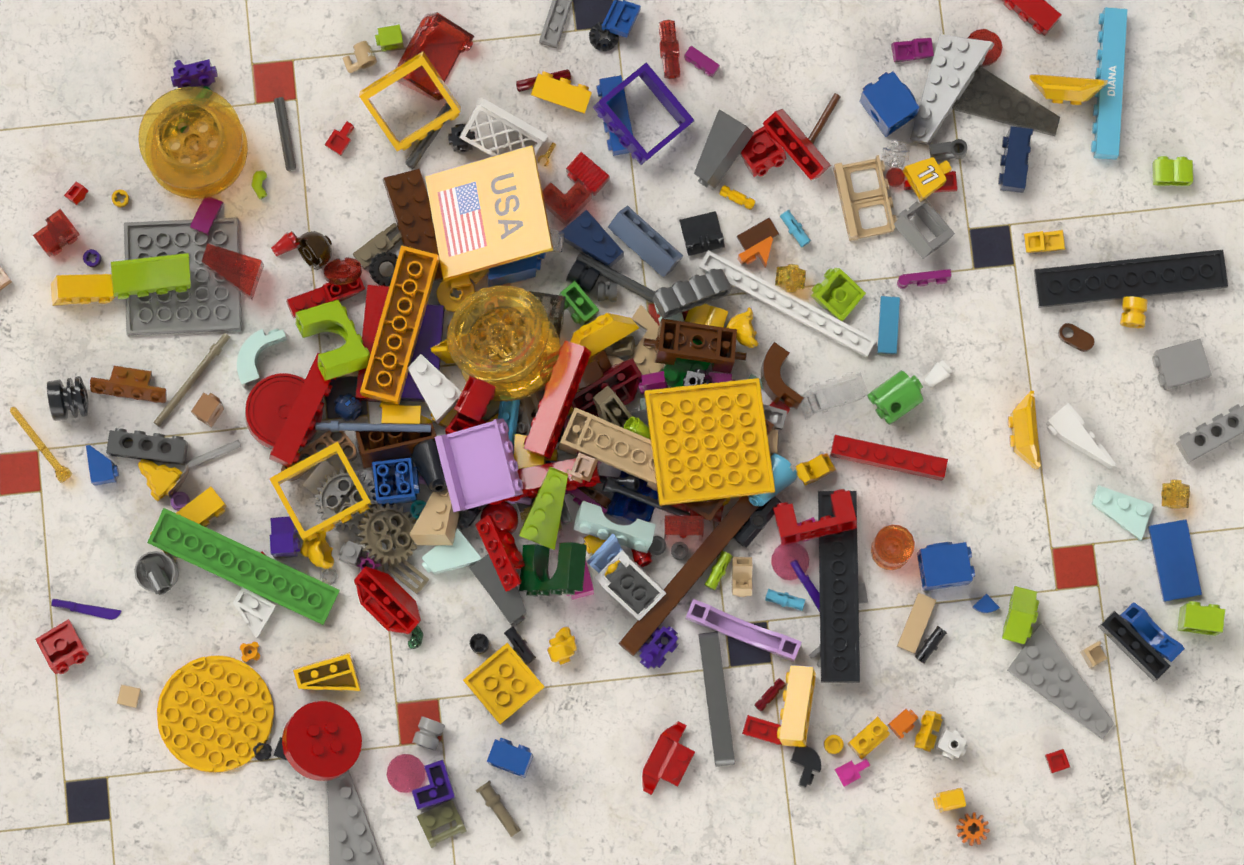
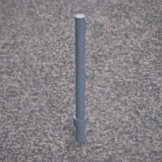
M331 421V423L316 422L315 430H331V432L337 433L339 431L431 432V425L339 423V421Z

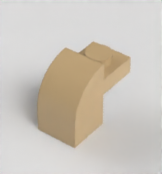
M733 557L732 595H737L738 597L752 596V557Z

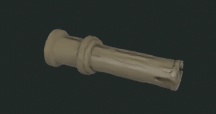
M489 780L479 787L476 792L481 794L486 801L485 805L491 807L510 837H512L521 829L500 801L501 796L496 794Z

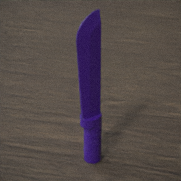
M795 559L790 562V565L820 612L819 592Z
M52 599L51 603L53 607L67 608L72 612L75 611L109 620L116 619L121 614V610Z

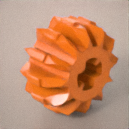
M976 812L972 813L971 818L966 813L964 815L966 821L962 818L958 820L963 826H956V829L962 830L957 836L961 837L964 835L965 837L962 839V842L965 843L969 839L970 846H973L974 839L977 845H980V838L983 840L987 839L983 832H990L989 829H984L983 826L989 823L988 821L981 823L983 815L976 819ZM975 824L974 827H977V831L971 834V831H968V827Z

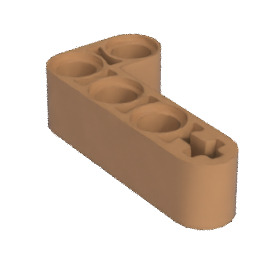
M328 430L300 451L301 455L297 463L304 456H312L317 453L318 445L324 444L328 447L336 443L337 441L332 440V435L337 432ZM339 431L342 434V438L338 443L343 452L346 448L353 449V454L348 457L346 456L348 461L352 462L357 458V449L345 432ZM283 465L281 468V472L286 470L288 467ZM313 467L307 469L306 471H304V472H302V473L296 475L295 477H293V478H291V479H289V480H287V481H295V480H297L298 478H300L302 475H304L306 472H308V471H309L310 469H312Z

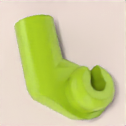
M264 170L256 171L253 174L251 183L259 199L267 196L262 186L263 180L267 178Z

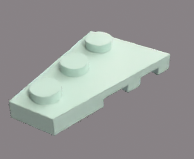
M1098 485L1092 505L1141 541L1153 504Z

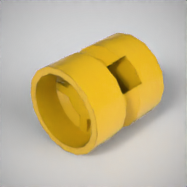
M1124 297L1122 302L1124 312L1121 314L1120 325L1129 328H1144L1146 316L1143 313L1147 311L1148 300L1140 297Z

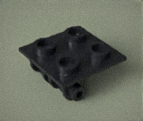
M716 211L679 220L688 256L704 253L708 250L725 248L723 233H721Z

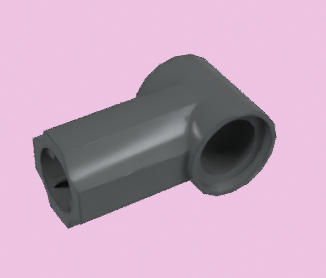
M956 139L952 142L929 144L930 158L934 157L936 161L953 158L962 159L967 153V143L962 139ZM960 145L964 151L956 153L953 148Z
M154 556L139 562L140 573L144 578H148L155 594L163 595L171 590L172 585L164 572V564L160 556Z

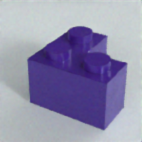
M290 516L270 518L271 555L274 558L298 557L297 552H300L301 545L300 540L296 537L298 531Z
M444 760L425 765L430 785L412 790L417 810L456 798Z

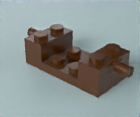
M663 318L660 321L656 340L644 338L643 346L655 348V363L674 365L676 358L712 363V371L731 374L735 359L746 361L747 353L735 352L737 329ZM698 339L702 344L696 345L692 340Z

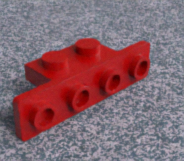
M487 515L478 521L475 526L505 591H510L521 584L516 569L525 566L523 557L517 549L512 534L505 531L498 532L492 516Z

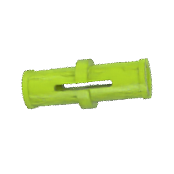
M725 551L721 552L718 561L711 568L712 571L709 578L704 584L706 587L716 590L720 579L726 574L725 570L729 562L733 558L731 554Z

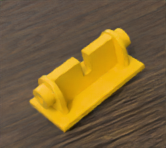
M925 711L921 718L920 730L915 737V748H921L928 752L934 749L937 736L931 733L932 730L939 732L943 721L941 714L935 711Z

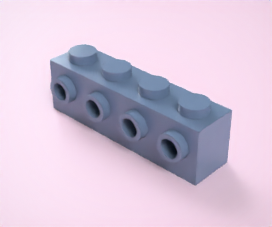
M628 205L617 213L608 226L614 235L626 243L630 249L636 252L643 261L647 262L663 278L675 268L683 257L676 248Z

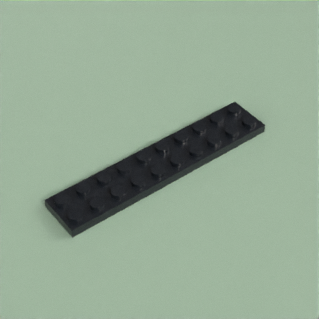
M1223 249L1034 270L1038 308L1118 300L1130 296L1146 297L1228 287Z
M818 491V521L824 516L834 517L830 496L834 494V491ZM850 491L857 519V491ZM856 528L819 537L821 683H860L858 544Z

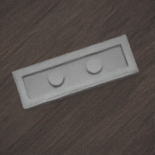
M552 0L539 43L554 48L558 47L573 0Z

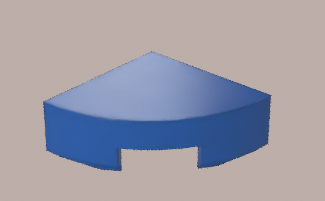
M986 593L972 608L978 612L991 613L1000 607Z

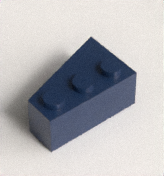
M587 209L558 233L559 240L568 243L576 250H580L610 268L624 257V251Z

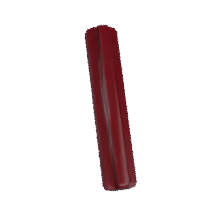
M568 69L550 73L553 74V79L559 81L560 78L571 80V74ZM536 77L516 81L517 90L521 92L533 89Z

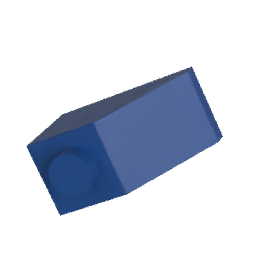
M86 445L91 483L95 486L117 482L116 477L119 476L118 466L114 465L109 458L91 445Z

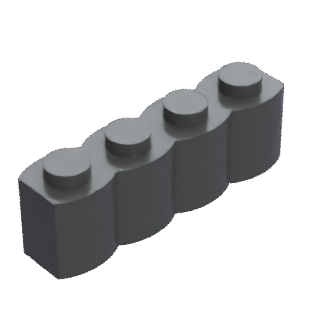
M711 269L706 272V275H694L689 281H678L672 287L659 288L656 290L652 300L664 319L696 306L704 305L712 300L723 298L730 294L732 286L722 269Z

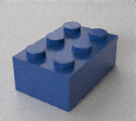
M501 737L500 740L495 739L487 763L525 778L533 759L530 748L520 744L517 748L512 746V741Z

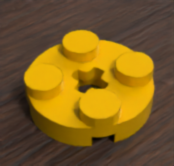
M443 279L437 288V298L440 305H443L446 311L459 313L474 302L475 289L472 282L470 286L454 288L457 291H461L459 297L455 298L450 295L453 293L451 281Z

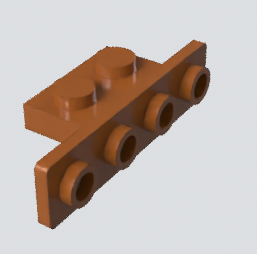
M114 366L110 380L95 377L90 379V390L93 393L146 400L155 403H166L167 401L166 388L149 386L152 371Z

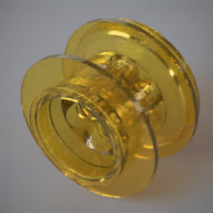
M182 87L169 91L152 103L140 124L138 140L142 158L156 181L172 194L189 199L212 197L229 188L240 176L245 166L248 143L244 128L231 104L211 90L200 87ZM202 125L208 126V130L205 132H200L199 128ZM182 127H189L187 133H180ZM218 141L215 148L209 147L210 142ZM180 143V147L177 150H172V144ZM197 145L199 149L195 150L193 146ZM185 158H189V159H190V163H181V162H182V160L185 159Z
M491 286L470 295L457 308L447 332L449 353L455 364L461 369L465 381L467 382L469 376L496 386L495 396L492 399L494 401L507 402L519 400L542 388L551 378L552 367L558 360L561 347L559 336L549 321L546 310L541 302L530 292L514 286Z

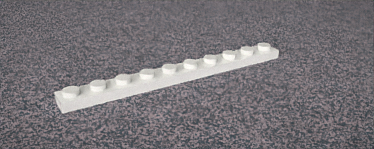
M709 250L699 266V269L705 272L711 269H722L731 286L865 357L869 355L876 342V339Z

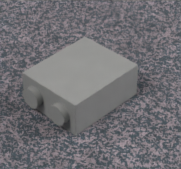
M1201 338L1156 350L1152 357L1154 367H1158L1159 384L1163 385L1164 390L1207 379L1212 375Z

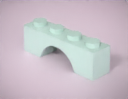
M582 501L577 511L573 530L603 540H607L614 534L621 546L647 553L653 541L656 524L637 519L630 525H617L605 517L601 506Z

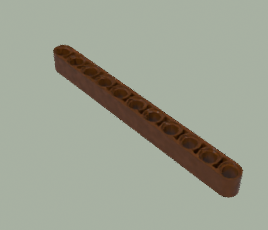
M742 496L664 588L666 594L633 625L619 642V645L629 654L635 656L751 515L759 508V506L750 503L748 496Z

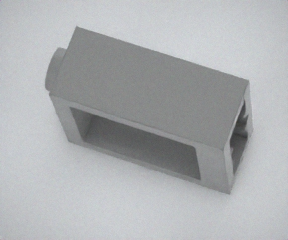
M926 199L921 203L916 201L909 207V211L903 210L897 216L899 219L894 223L895 227L922 259L943 246L955 234ZM916 214L936 236L931 242H928L910 221Z

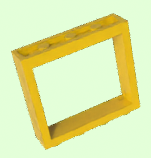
M424 51L362 89L359 93V97L397 152L401 149L403 151L412 146V142L417 139L418 141L424 139L428 132L433 129L434 131L440 129L444 122L456 119L461 112V106ZM422 65L451 109L401 141H398L370 98Z
M338 441L269 478L303 541L307 540L309 542L316 539L318 533L325 531V533L335 528L336 523L340 521L345 523L353 518L351 515L357 512L362 514L370 509L371 501ZM338 453L363 500L304 531L280 484Z

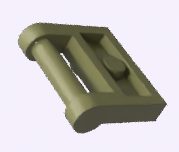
M452 799L417 816L431 848L449 837L467 831ZM454 820L456 821V826L436 836H432L431 831Z

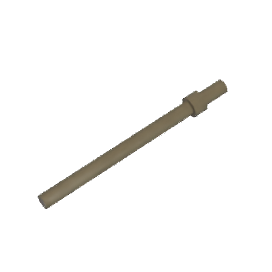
M224 333L216 344L213 343L209 348L210 352L153 423L158 427L161 426L215 356H219L223 351V346L230 339L228 334Z

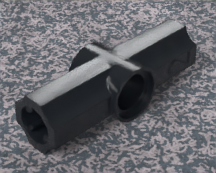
M773 497L763 506H759L733 538L741 546L747 548L774 516V508L777 507V504L782 502L778 498ZM754 517H761L764 521L763 524L760 526L753 523Z

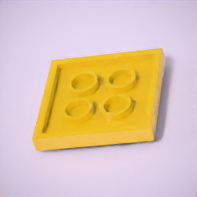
M508 643L463 679L465 684L500 725L545 688Z

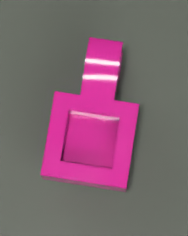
M867 759L856 765L851 760L836 768L835 772L845 787L861 778L858 772L869 767L870 764Z

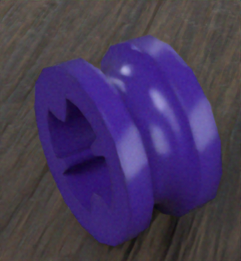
M90 249L84 253L83 261L89 267H97L101 263V255L96 250ZM90 254H92L93 256L97 255V258H95L96 261L94 263L87 260L90 259L88 257Z

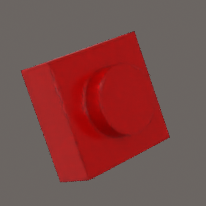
M76 181L64 196L77 205L84 200L89 190Z
M1064 749L1045 755L1050 773L1070 767Z

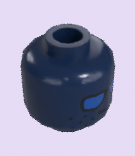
M351 393L344 396L341 394L334 401V404H336L335 413L346 422L355 421L363 412L361 401Z

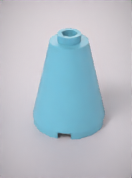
M775 453L770 456L775 492L749 495L751 504L763 506L798 477L797 471H792L790 468L792 464L784 457Z

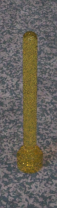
M11 407L10 413L55 469L57 480L62 483L72 476L69 468L64 465L61 466L18 409Z

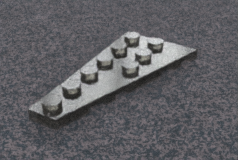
M978 66L973 79L962 96L952 106V110L1016 127L1030 128L1033 131L1051 136L1056 135L1060 116L981 66Z

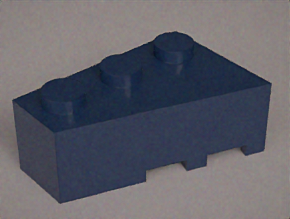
M1011 126L1006 137L1003 136L1002 148H1005L1004 155H1001L1000 166H1003L1002 173H999L998 184L1001 185L1000 190L1024 192L1028 173V157L1031 151L1030 138L1033 135V129Z

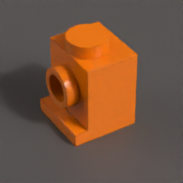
M905 709L888 724V727L899 739H902L904 731L907 734L915 727L913 723L918 719V716L912 710L908 711Z

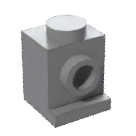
M350 541L345 542L341 547L339 560L357 567L360 560L359 557H361L364 549L363 546Z

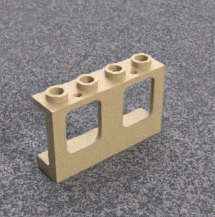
M879 155L871 160L842 165V163L834 164L833 170L849 241L894 232V223L897 219L896 215H892L891 212L893 201L892 197H888L887 194L889 183L887 178L884 179L885 165L883 160L880 161ZM875 169L879 188L855 193L850 174L856 171ZM883 205L887 225L863 229L858 210L860 208Z

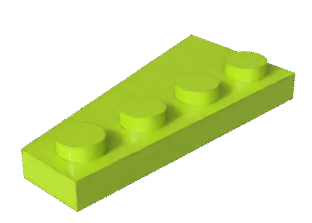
M549 467L520 530V537L555 550L568 478L567 473Z

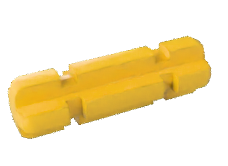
M726 185L722 186L719 193L725 198L729 197V200L741 206L745 205V208L749 210L753 209L756 202L750 197L746 198V195L734 189L730 190V187Z

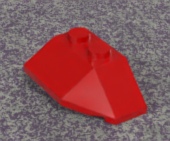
M366 566L354 579L360 604L387 631L410 634L421 621L416 600L389 574Z

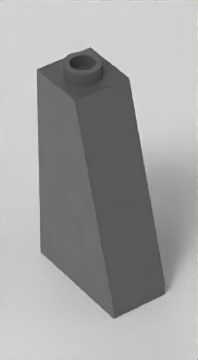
M720 109L717 112L694 172L699 178L698 182L706 188L708 185L714 189L717 187L754 134L746 125Z
M489 554L470 567V570L511 625L514 623L518 625L526 619L524 616L527 613L518 587L516 586L510 591H505Z

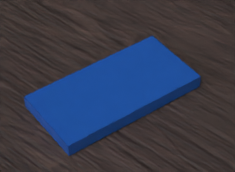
M1187 519L1148 526L1163 602L1201 596L1202 592Z

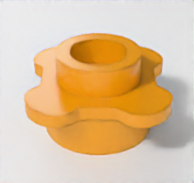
M254 641L251 644L242 643L240 645L243 662L260 659V654L258 653L259 644Z

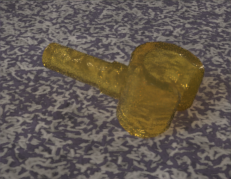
M552 142L547 152L538 157V164L542 158H546L547 162L544 167L549 165V157L556 146L555 143Z

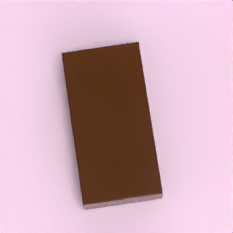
M769 217L737 235V239L745 251L770 236L772 238L779 235V232Z

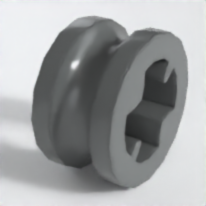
M676 542L671 548V554L675 559L682 560L688 554V547L683 542ZM677 546H682L681 549L685 548L682 556H678V553L675 554L674 550H677Z

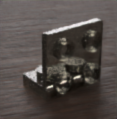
M528 291L525 318L550 323V330H553L552 338L560 339L564 322L566 297Z

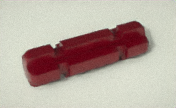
M780 678L774 682V686H771L762 695V699H759L754 706L759 711H763L767 707L766 705L779 694V690L786 686L785 682Z

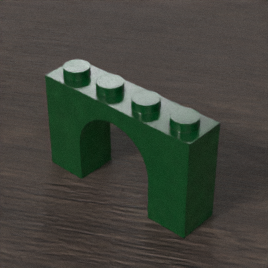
M574 542L559 543L557 568L551 579L548 573L550 548L536 544L523 545L522 557L525 566L521 568L520 572L521 584H519V591L526 592V596L533 597L538 595L550 596V593L551 595L562 596V592L565 595H575V592H582L587 545Z

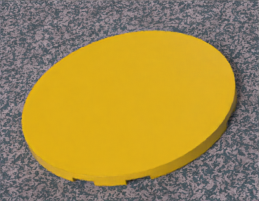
M220 655L197 658L178 669L163 687L157 706L158 729L166 747L175 758L185 765L204 772H225L248 763L255 757L253 748L257 743L265 744L267 742L274 720L272 696L262 677L244 662ZM264 745L259 746L256 750V753H258Z

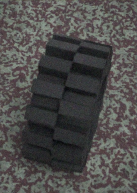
M381 252L371 259L369 273L374 282L381 286H390L393 273L387 277L382 276L379 267L383 262H390L395 269L398 259L396 254Z

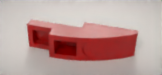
M356 272L323 284L320 288L286 300V303L294 319L296 318V312L335 300L342 302L364 291L365 287L359 273Z

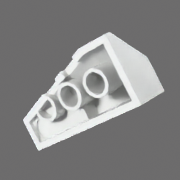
M1069 403L1047 421V430L1051 435H1056L1062 441L1109 469L1116 465L1101 444L1097 445L1095 443V435L1092 431L1083 427L1085 422Z

